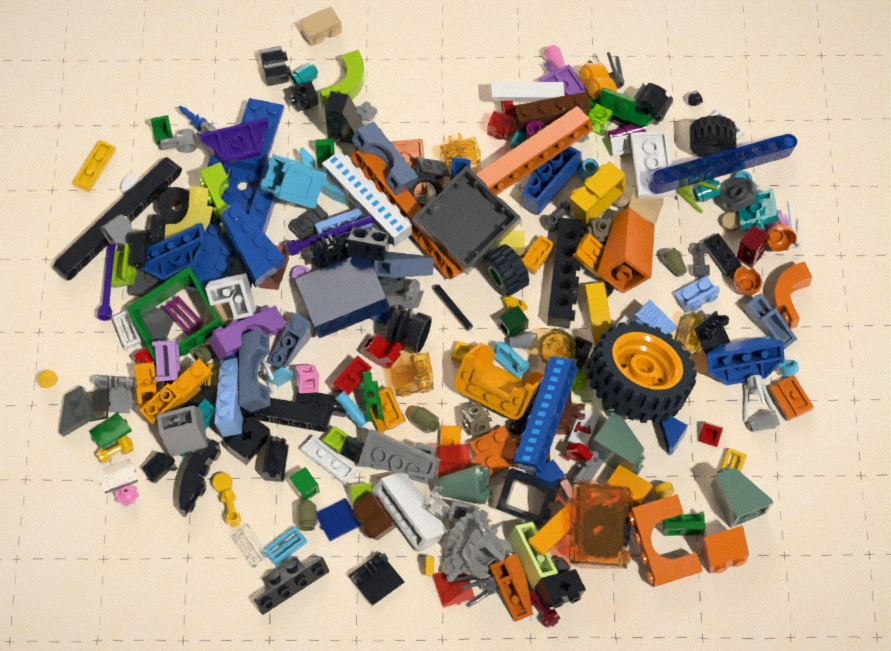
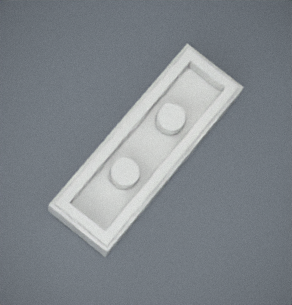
M314 435L300 448L304 455L345 486L358 472L356 467Z

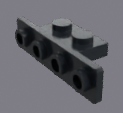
M320 556L304 566L295 557L262 578L269 590L254 599L259 612L264 615L329 573L330 570L324 558Z

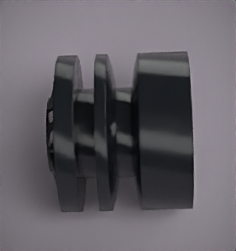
M400 305L390 320L386 341L389 344L399 342L401 345L405 341V350L419 354L429 335L432 316L418 312L413 319V309L406 311V307Z

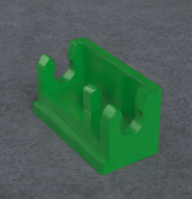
M700 511L699 514H681L663 520L664 536H704L706 529L704 511Z

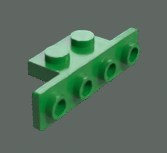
M607 88L601 90L600 100H594L591 96L588 97L591 109L601 110L607 115L617 116L621 120L633 122L639 127H647L654 122V117L635 111L637 100L635 98Z

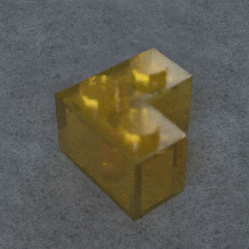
M429 352L409 356V365L391 368V377L396 397H407L413 393H427L430 390H434L433 370Z

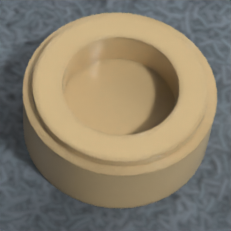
M733 212L726 213L722 218V227L729 232L738 230L740 227L739 215Z

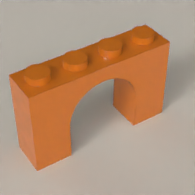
M678 494L629 509V514H627L630 525H634L635 542L637 545H640L642 550L640 553L642 563L647 565L648 572H646L648 582L653 584V587L703 572L697 552L676 559H667L660 556L654 550L651 542V534L656 524L662 520L684 513Z

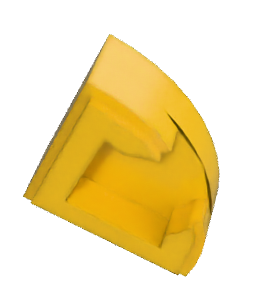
M512 296L503 297V302L508 311L516 306H519L522 311L528 310V306L524 301Z

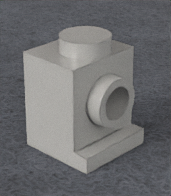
M452 501V506L448 507L447 517L450 522L456 523L460 521L462 511L471 514L473 511L479 512L480 507Z

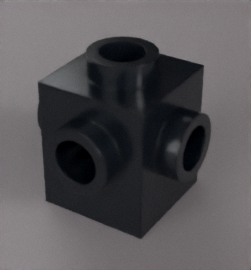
M312 81L291 87L292 95L289 98L292 106L296 105L298 112L319 105L318 95Z

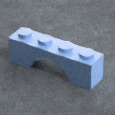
M239 357L220 361L215 425L223 437L242 434L243 417L239 406Z

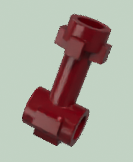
M537 592L531 593L532 606L536 605L543 614L541 620L544 625L549 628L558 624V620L561 618L555 609L551 611L548 608L545 609Z

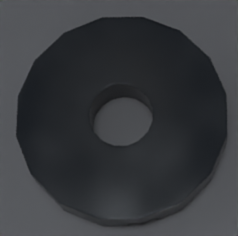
M172 187L162 192L159 197L158 212L161 216L170 217V224H177L186 216L189 208V191L180 187ZM178 201L182 207L180 210H173L171 203Z

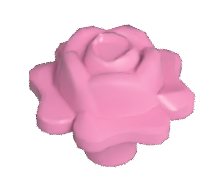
M126 483L125 486L120 485L118 491L115 492L116 501L124 506H128L129 503L135 504L136 498L139 497L137 487L131 486L129 483Z

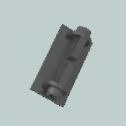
M416 157L418 164L413 167V170L417 176L427 175L438 180L444 176H451L445 162Z

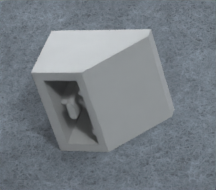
M193 405L157 415L159 433L171 457L208 448L203 413L198 407Z

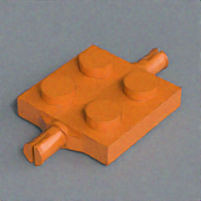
M502 426L471 441L469 445L474 453V459L465 462V466L467 468L477 465L489 467L491 477L516 465L514 454L518 450V445H520L521 436L513 439L505 426Z

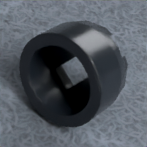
M695 90L688 95V103L691 106H698L703 103V98Z

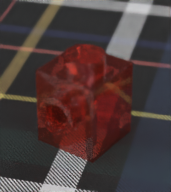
M493 111L487 125V135L493 136L498 140L508 141L510 135H514L516 130L514 116Z

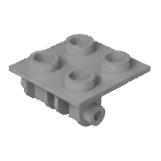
M416 279L410 280L407 289L403 288V290L384 292L389 307L402 305L407 309L419 308L424 293L423 290H420V282Z
M107 375L95 376L94 384L96 385L92 410L130 413L136 378Z

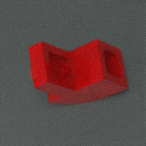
M377 334L367 339L360 352L375 364L390 369L400 357V351L403 346L399 342L389 344Z

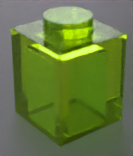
M598 104L594 106L588 115L593 128L592 132L600 136L604 135L611 124V110Z

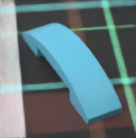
M301 147V162L316 168L314 157ZM327 180L324 181L321 193L342 204L350 205L352 203L336 185L332 186Z

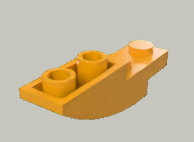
M198 359L171 385L169 383L165 385L139 411L151 424L157 423V415L180 408L201 390L200 386L214 373Z

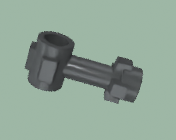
M569 201L561 202L559 204L560 210L555 215L551 214L545 218L548 231L553 232L557 230L559 218L566 214H571Z
M696 243L693 248V254H697L694 276H698V278H703L706 275L710 276V265H705L704 254H707L708 251L704 243Z

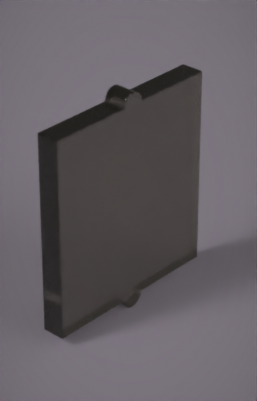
M104 388L86 392L95 419L92 421L107 419L109 405L111 404L109 402L110 389Z

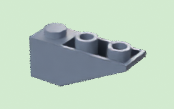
M387 252L384 261H374V271L380 277L433 275L434 270L433 256Z
M295 312L267 362L277 369L289 366L315 331L311 318L302 313Z

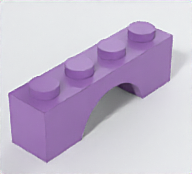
M266 306L260 309L257 314L245 317L242 321L234 320L224 329L222 327L215 329L208 342L219 360L234 354L242 346V333L258 329L271 337L280 333L287 324L276 306L271 308Z

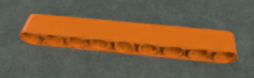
M359 149L352 153L354 164L363 171L364 176L368 180L370 179L374 182L379 192H383L387 196L388 201L392 205L395 204L398 207L400 214L411 221L412 236L428 256L434 257L435 265L447 279H453L464 273L413 224V217L422 207L408 190L398 195L393 193L385 183L389 174L386 163L376 155L362 154Z

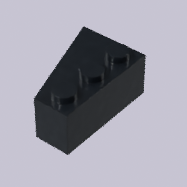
M330 92L325 106L328 139L334 138L335 142L341 141L354 144L352 138L356 130L364 126L362 116L357 114V108L347 94Z

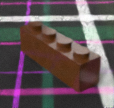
M587 92L515 105L514 117L518 131L526 130L528 123L531 121H540L544 126L550 125L575 107L580 108L589 117L591 106Z

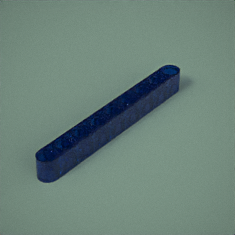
M783 134L659 169L653 173L648 183V188L654 194H661L787 158L794 151L798 140L793 134Z

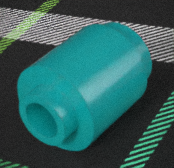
M307 63L295 70L291 75V79L295 85L303 84L317 79L319 72L314 64Z
M714 178L705 181L706 183L718 186L719 190L696 185L693 188L696 200L698 202H705L720 196V191L722 190L720 182L718 180L715 181Z

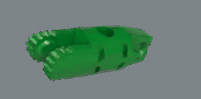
M371 371L363 372L365 383H360L367 422H372L370 408L377 407L378 418L382 420L384 419L378 381H373Z

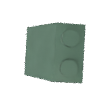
M614 410L593 439L592 451L598 452V458L602 459L603 463L616 470L620 464L634 474L639 475L644 467L642 465L645 457H643L644 447L622 416L616 414V410Z
M724 467L718 470L710 485L730 528L767 514L774 503L766 493L736 467L730 469Z

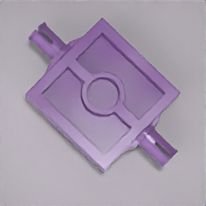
M551 61L544 64L549 73L538 79V82H563L564 96L587 92L588 95L587 88L570 64L556 69Z

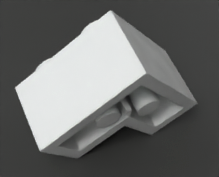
M246 273L210 281L205 287L210 306L229 302L234 320L254 315L256 305Z

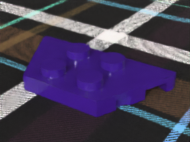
M266 117L199 134V138L224 164L261 156L269 119Z

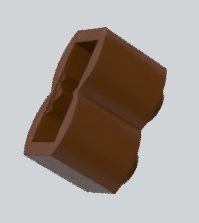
M370 493L353 506L355 518L359 522H363L365 526L364 532L370 539L379 540L397 527L381 499L375 493Z

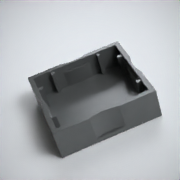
M466 166L447 184L438 196L432 198L413 217V224L468 275L484 259L485 255L489 254L520 224L521 217L503 199L496 196L486 183Z

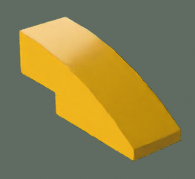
M604 282L585 284L584 292L594 345L597 344L602 333L605 330L608 331L611 326Z

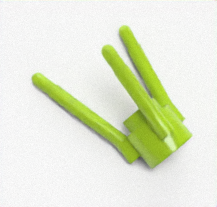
M681 175L676 176L674 184L677 193L682 195L700 213H703V210L692 200L694 198L693 195L689 193L691 189L690 182L715 190H719V187L693 179L688 175L685 177Z

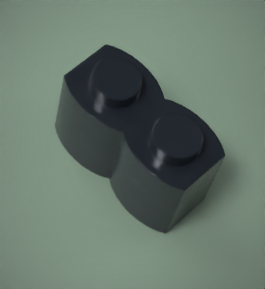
M281 46L260 49L267 85L272 86L289 82L291 69L285 63V61H288L286 50L283 51Z

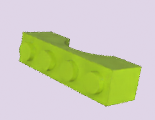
M220 162L200 170L201 178H199L201 187L208 188L209 204L213 203V213L216 219L220 218L221 220V213L230 205L221 199L222 194L229 187V182ZM222 222L219 223L223 234L227 233Z

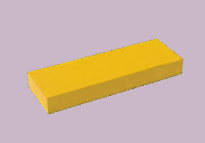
M99 140L72 182L73 186L90 193L115 153L116 147Z

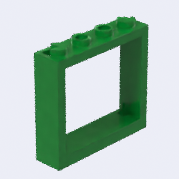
M190 266L126 308L155 363V346H152V342L155 340L142 316L194 282L214 321L179 343V356H185L194 347L204 344L213 335L212 332L215 329L226 327L216 306H210L205 286L199 275Z

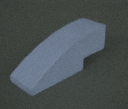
M762 293L755 295L742 305L750 318L767 337L770 336V339L783 341L784 349L797 340V337L778 310L770 306Z

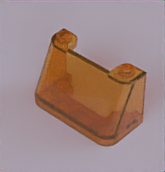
M588 483L573 484L569 537V560L571 564L583 569H627V563L630 562V552L626 550L623 544L625 507H628L629 503H632L633 494L629 487Z

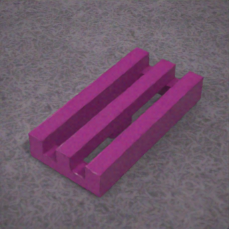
M179 296L163 307L164 311L188 336L203 325V321ZM176 304H179L197 324L195 325ZM171 308H174V309L177 311V313H178L192 328L189 329V328L178 318V316L171 310Z

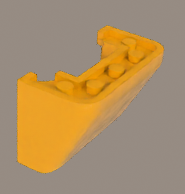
M480 342L464 355L454 380L456 390L511 419L517 420L522 418L532 405L534 398L537 397L539 383L543 380L544 374L539 371H533L526 380L516 378L512 373L494 365V350Z

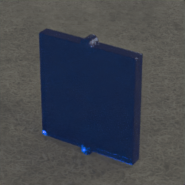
M346 498L317 512V519L321 525L320 529L324 530L330 542L361 527L360 522L353 514L355 510H352Z

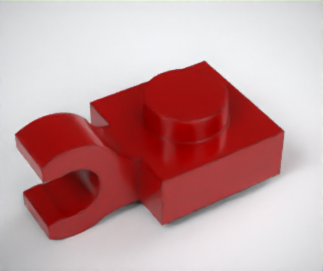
M583 443L568 444L565 449L566 453L561 454L567 461L575 459L578 462L590 461L593 453Z

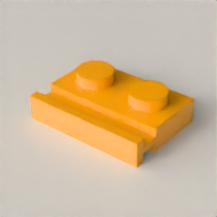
M588 233L582 238L573 256L597 278H601L597 275V271L605 247Z
M390 387L379 392L384 419L379 420L377 407L370 408L374 422L382 434L406 422Z

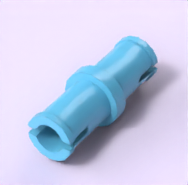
M345 391L335 398L346 411L345 414L353 419L359 429L368 423L364 414L359 410V405L355 404Z

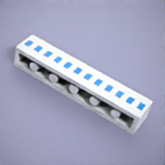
M339 151L322 163L323 172L328 174L327 177L365 217L373 216L374 221L372 224L379 231L390 233L389 242L394 247L412 235L411 221L400 214L398 207L395 204L392 205L388 201L387 196L376 189L374 182L370 179L368 180L359 167L356 168L352 164L349 156H344Z

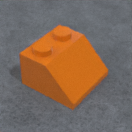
M742 525L704 538L700 553L709 574L713 572L717 574L722 573L728 567H739L746 563L749 550Z

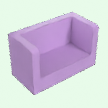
M162 340L152 342V346H155L157 376L154 377V380L167 381L178 379L181 376L179 341Z

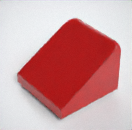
M705 421L699 442L718 447L724 427Z

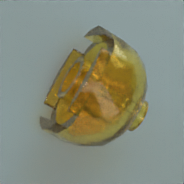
M549 329L538 339V356L545 364L549 363L551 356L573 360L576 354V342L565 330Z

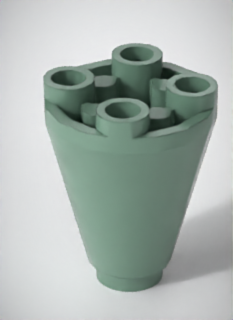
M477 465L441 476V478L435 481L436 494L479 505L486 504L487 498L492 497V489L488 486L490 468L484 465Z

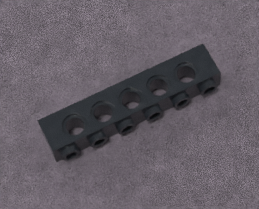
M559 218L547 326L570 328L571 321H575L576 310H572V305L577 304L578 293H574V288L579 286V277L576 276V271H580L581 263L573 254L576 253L577 247L580 244V238H583L585 233V227H581V219ZM561 288H567L569 290L563 291L561 290ZM563 304V305H566L567 307L562 308V307H559V305Z

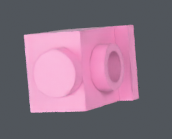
M315 365L295 366V382L299 388V394L319 391V373Z

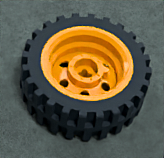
M631 321L629 325H626L625 322H620L617 327L612 325L608 331L605 330L602 333L587 363L586 368L589 370L586 375L587 379H591L589 384L591 389H596L597 391L596 397L598 399L602 398L605 401L604 405L606 407L614 408L616 414L627 415V419L632 421L634 418L640 419V423H647L648 420H651L652 423H659L660 419L665 422L671 416L675 417L679 410L682 409L696 384L697 370L693 369L695 362L689 359L691 354L688 350L682 348L683 344L672 339L673 335L670 333L665 334L661 332V328L657 326L655 328L649 327L648 323L638 325L636 321Z

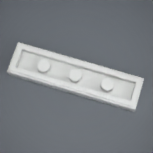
M491 82L490 84L491 101H540L564 96L563 82Z

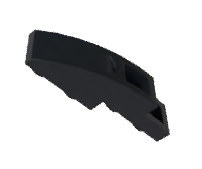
M213 439L202 455L197 452L193 453L184 471L179 493V509L183 517H186L188 513L194 510L199 496L202 497L207 489L204 477L208 475L213 461H217L221 454L219 442Z

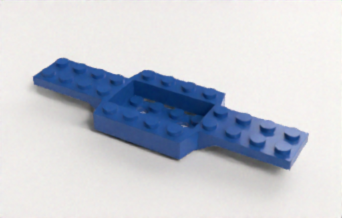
M249 98L240 124L266 117L269 119L261 156L224 164L217 156L211 155L207 167L221 162L226 175L230 168L229 187L225 190L222 200L230 206L237 202L258 227L266 233L277 197H275V194L260 188L262 179H265L270 166L268 164L270 153L285 107L283 104ZM240 183H247L248 188L240 190L238 185ZM208 202L207 206H211L214 208L213 203L209 204ZM213 211L209 225L205 230L206 242L197 267L192 268L197 272L205 287L210 281L225 278L227 272L231 273L232 266H230L232 257L233 255L237 256L233 242H231L227 233L223 234L220 228V218L215 219L214 223L212 222L214 217ZM194 282L187 286V290L199 292Z

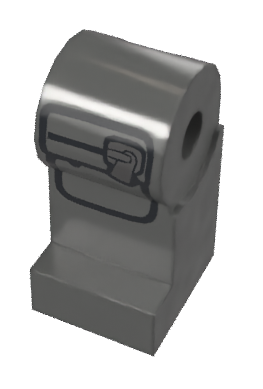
M318 204L315 209L311 208L310 212L303 216V218L298 219L292 226V230L302 240L308 239L316 233L315 223L329 219L328 213Z

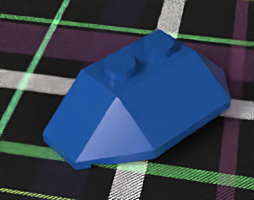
M203 224L195 225L149 246L147 265H145V268L140 269L166 281L189 266L191 268L197 267L206 242Z
M753 338L720 344L706 354L708 373L726 385L747 382V378L753 375H760L762 379H766L785 360L783 341L765 338Z

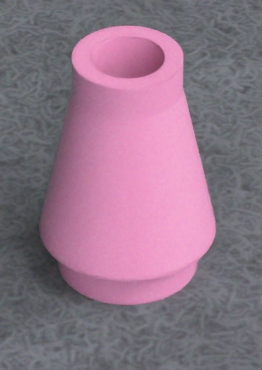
M551 45L544 50V57L551 61L555 69L566 66L560 47Z

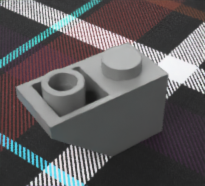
M122 214L99 228L110 244L123 247L129 243V233L134 232L130 220Z

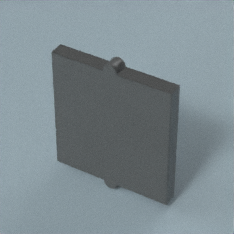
M155 307L143 315L142 318L155 341L166 340L174 320L163 308Z

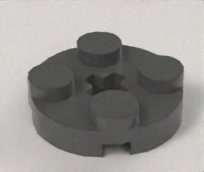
M745 177L729 181L725 185L726 189L720 192L722 204L733 213L751 206L757 201V187L753 180H746Z

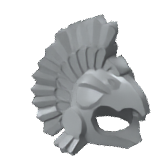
M485 510L473 511L471 514L466 513L465 517H460V521L454 523L455 526L451 529L450 535L447 537L448 543L445 545L447 548L445 554L448 557L444 561L446 564L444 573L448 575L447 581L453 582L463 572L467 575H474L479 579L488 578L490 576L487 573L489 570L487 568L488 565L496 559L503 562L506 553L512 554L514 552L509 541L499 539L496 536L497 528L502 523L499 522L489 526L487 522L488 513Z

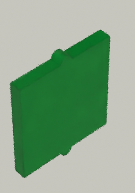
M117 413L89 432L93 436L95 443H98L105 449L130 433L132 429L127 424V420Z

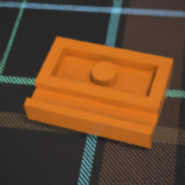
M794 375L777 382L773 386H769L770 393L788 421L813 410V404Z

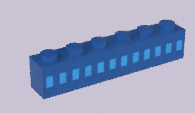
M551 356L549 363L545 366L543 380L539 383L537 397L533 400L531 414L527 417L525 431L521 434L519 448L514 454V461L521 470L543 472L578 371V367L572 359Z

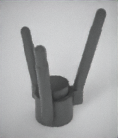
M607 52L612 69L609 77L615 82L617 89L624 86L625 82L619 56H616L617 72L611 54Z
M490 573L488 578L462 586V589L481 585L483 591L487 590L468 603L467 607H471L485 597L494 594L495 589L499 588L493 573ZM474 575L456 577L453 582L476 580L479 578Z

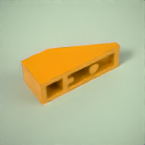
M569 503L537 532L528 543L544 556L576 529L583 520L584 515L573 504Z

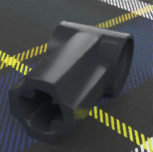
M149 229L130 232L128 235V242L131 247L129 265L132 267L145 268V265H147L148 246L153 244V234Z

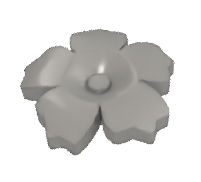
M365 102V104H362V107L357 106L356 112L362 116V121L367 120L370 122L375 118L377 108L371 107L370 102Z

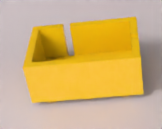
M610 161L605 165H601L597 169L596 174L584 181L583 187L575 189L571 193V215L576 219H581L582 224L586 227L592 219L598 218L626 192V174Z

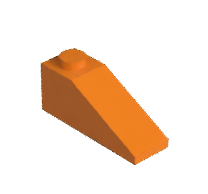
M517 553L505 557L503 562L499 560L490 565L515 622L533 615L526 574Z

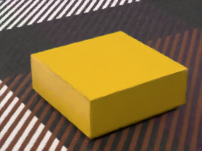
M457 341L451 355V360L461 363L464 355L475 346Z

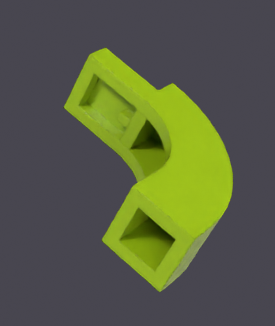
M359 50L342 55V64L347 75L340 83L320 90L323 106L326 105L331 91L347 94L353 100L362 90L365 72L363 58Z

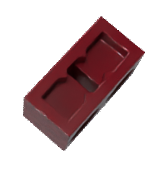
M752 225L740 241L737 253L738 260L753 269L764 254L769 234L763 229Z

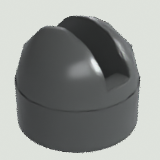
M559 557L554 562L555 568L559 570L558 574L571 569V566L562 557Z

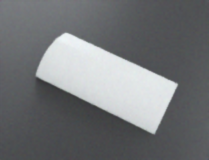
M396 473L380 479L373 490L374 493L381 499L385 508L417 552L435 545L448 534L447 528L407 474Z

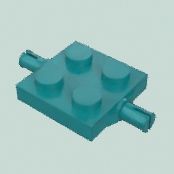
M773 189L758 191L755 204L738 210L742 230L751 228L753 225L765 231L764 224L779 220Z

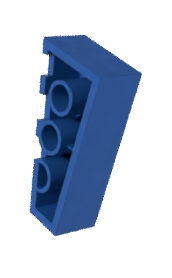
M569 146L538 167L534 174L531 175L522 193L523 206L539 216L581 167V151Z
M237 202L221 213V222L231 242H233L236 252L241 258L255 288L285 266L286 257Z

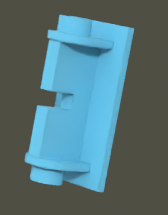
M498 341L495 344V359L516 378H520L531 367L526 360L505 342L501 343Z

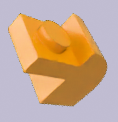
M154 362L134 365L139 408H142L159 392L158 381L154 380V377H156Z

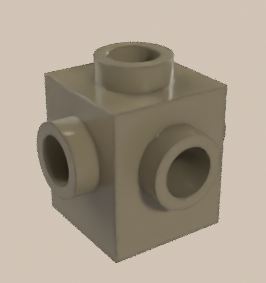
M600 217L592 219L585 227V234L590 233L602 245H606L613 219H602Z
M479 402L461 409L464 429L466 431L469 430L473 437L491 430L489 422L492 419L488 410L485 411Z

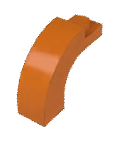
M805 261L789 267L781 274L773 294V308H776L782 314L790 329L796 328L800 319L791 301V294L799 289L810 286L812 275Z

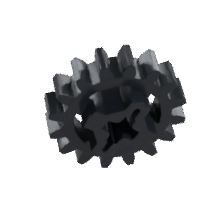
M329 234L328 238L321 237L322 241H315L316 246H311L312 251L309 252L311 262L315 265L316 269L323 268L349 257L347 255L348 241H345L344 237L339 238L337 234L334 238Z

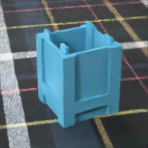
M272 154L268 162L270 165L265 179H262L260 189L275 194V197L315 209L322 185L328 174L313 168L309 164Z

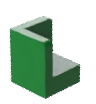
M168 115L150 119L156 145H159L162 139L173 138Z
M334 138L315 140L318 168H323L322 163L335 154Z
M306 467L290 476V480L298 490L302 501L308 500L320 492L319 484Z

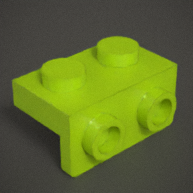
M129 243L125 244V250L115 251L111 279V285L114 288L135 284L137 271L136 267L129 265L131 253Z

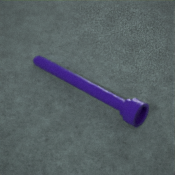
M367 216L300 242L299 240L287 242L289 253L291 256H295L303 248L316 244L315 241H322L321 237L326 239L329 234L334 237L336 234L340 235L349 232L353 226L362 227L372 223L374 218L373 216Z
M108 243L102 305L97 309V318L101 321L111 320L113 313L109 305L116 245Z

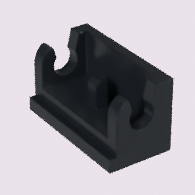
M268 436L262 471L265 481L284 482L289 444L286 443L284 438H281V441H276L274 436Z

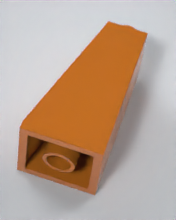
M630 207L616 214L597 275L622 293L652 277L655 226Z

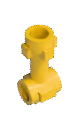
M125 435L117 440V445L107 450L99 449V452L96 453L99 461L107 463L110 461L109 457L121 451L124 455L132 452L134 444L131 438Z
M225 490L221 493V501L226 503L228 511L227 517H225L226 522L230 527L236 528L242 521L240 514H238L234 506V500H237L236 495L233 493V490Z

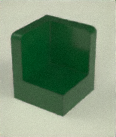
M519 306L499 316V326L508 339H510V336H516L528 329L529 319Z

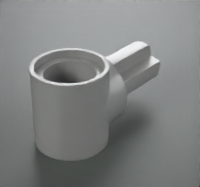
M189 128L180 130L177 137L160 140L162 150L179 148L184 153H190L197 149L194 130Z

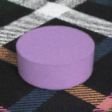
M303 265L295 267L292 271L294 283H296V278L309 274V268Z

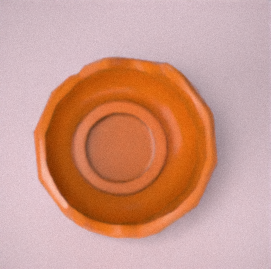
M777 224L767 233L769 234L767 245L771 250L777 252L788 251L792 244L797 243L796 233L785 224Z
M741 266L736 269L733 277L734 288L744 295L756 294L760 291L763 283L761 275L755 268L747 269L745 266Z

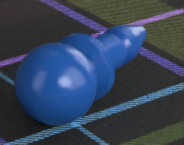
M181 105L178 107L181 113L191 120L190 124H194V128L197 131H201L200 125L202 122H208L204 117H200L199 114L195 116L186 107Z

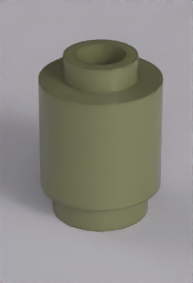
M417 406L410 415L412 423L426 433L435 432L440 425L439 417L424 407Z
M303 500L297 505V525L301 531L315 530L317 525V505L311 500Z

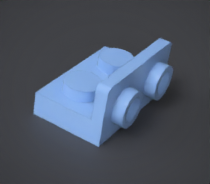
M706 275L675 292L674 297L684 311L689 313L692 310H699L707 302L715 301L719 296L720 287L718 285L714 286Z

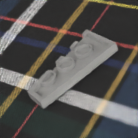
M371 429L368 432L357 466L433 479L436 476L441 459Z

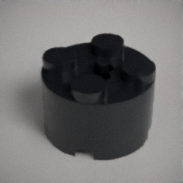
M642 83L634 96L637 99L635 111L654 117L652 124L658 125L659 122L663 121L673 104V97L671 95L668 97L666 95L667 91L654 83L644 85Z

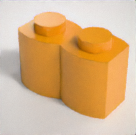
M585 63L579 70L580 79L587 85L588 93L594 100H600L603 88L617 92L615 82L609 77L608 70L602 63Z

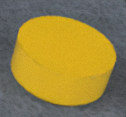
M45 371L39 375L37 380L41 388H49L58 382V377L54 371Z
M218 473L214 476L212 483L215 491L222 493L225 490L232 489L233 481L229 474Z
M670 482L661 483L654 489L657 499L669 497L675 492Z
M425 556L424 576H432L434 573V557Z

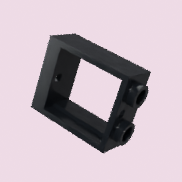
M511 468L507 473L496 509L542 525L545 520H549L552 510L549 509L551 502H555L558 491H555L557 484ZM516 480L547 491L539 516L509 505Z

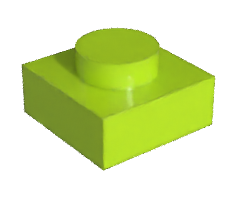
M334 426L323 439V443L337 453H340L345 439L350 435Z
M371 483L351 485L353 506L372 493Z

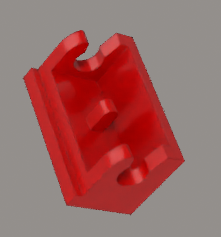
M357 355L335 380L331 390L334 393L345 391L349 396L363 380V372L370 371L372 367Z

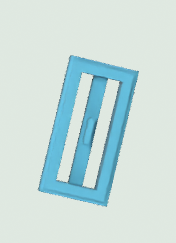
M294 526L264 548L263 552L277 566L308 542L296 526ZM296 533L295 537H293L291 540L283 544L275 552L271 553L273 549H275L277 546H279L281 543H283L285 540H287L289 537Z

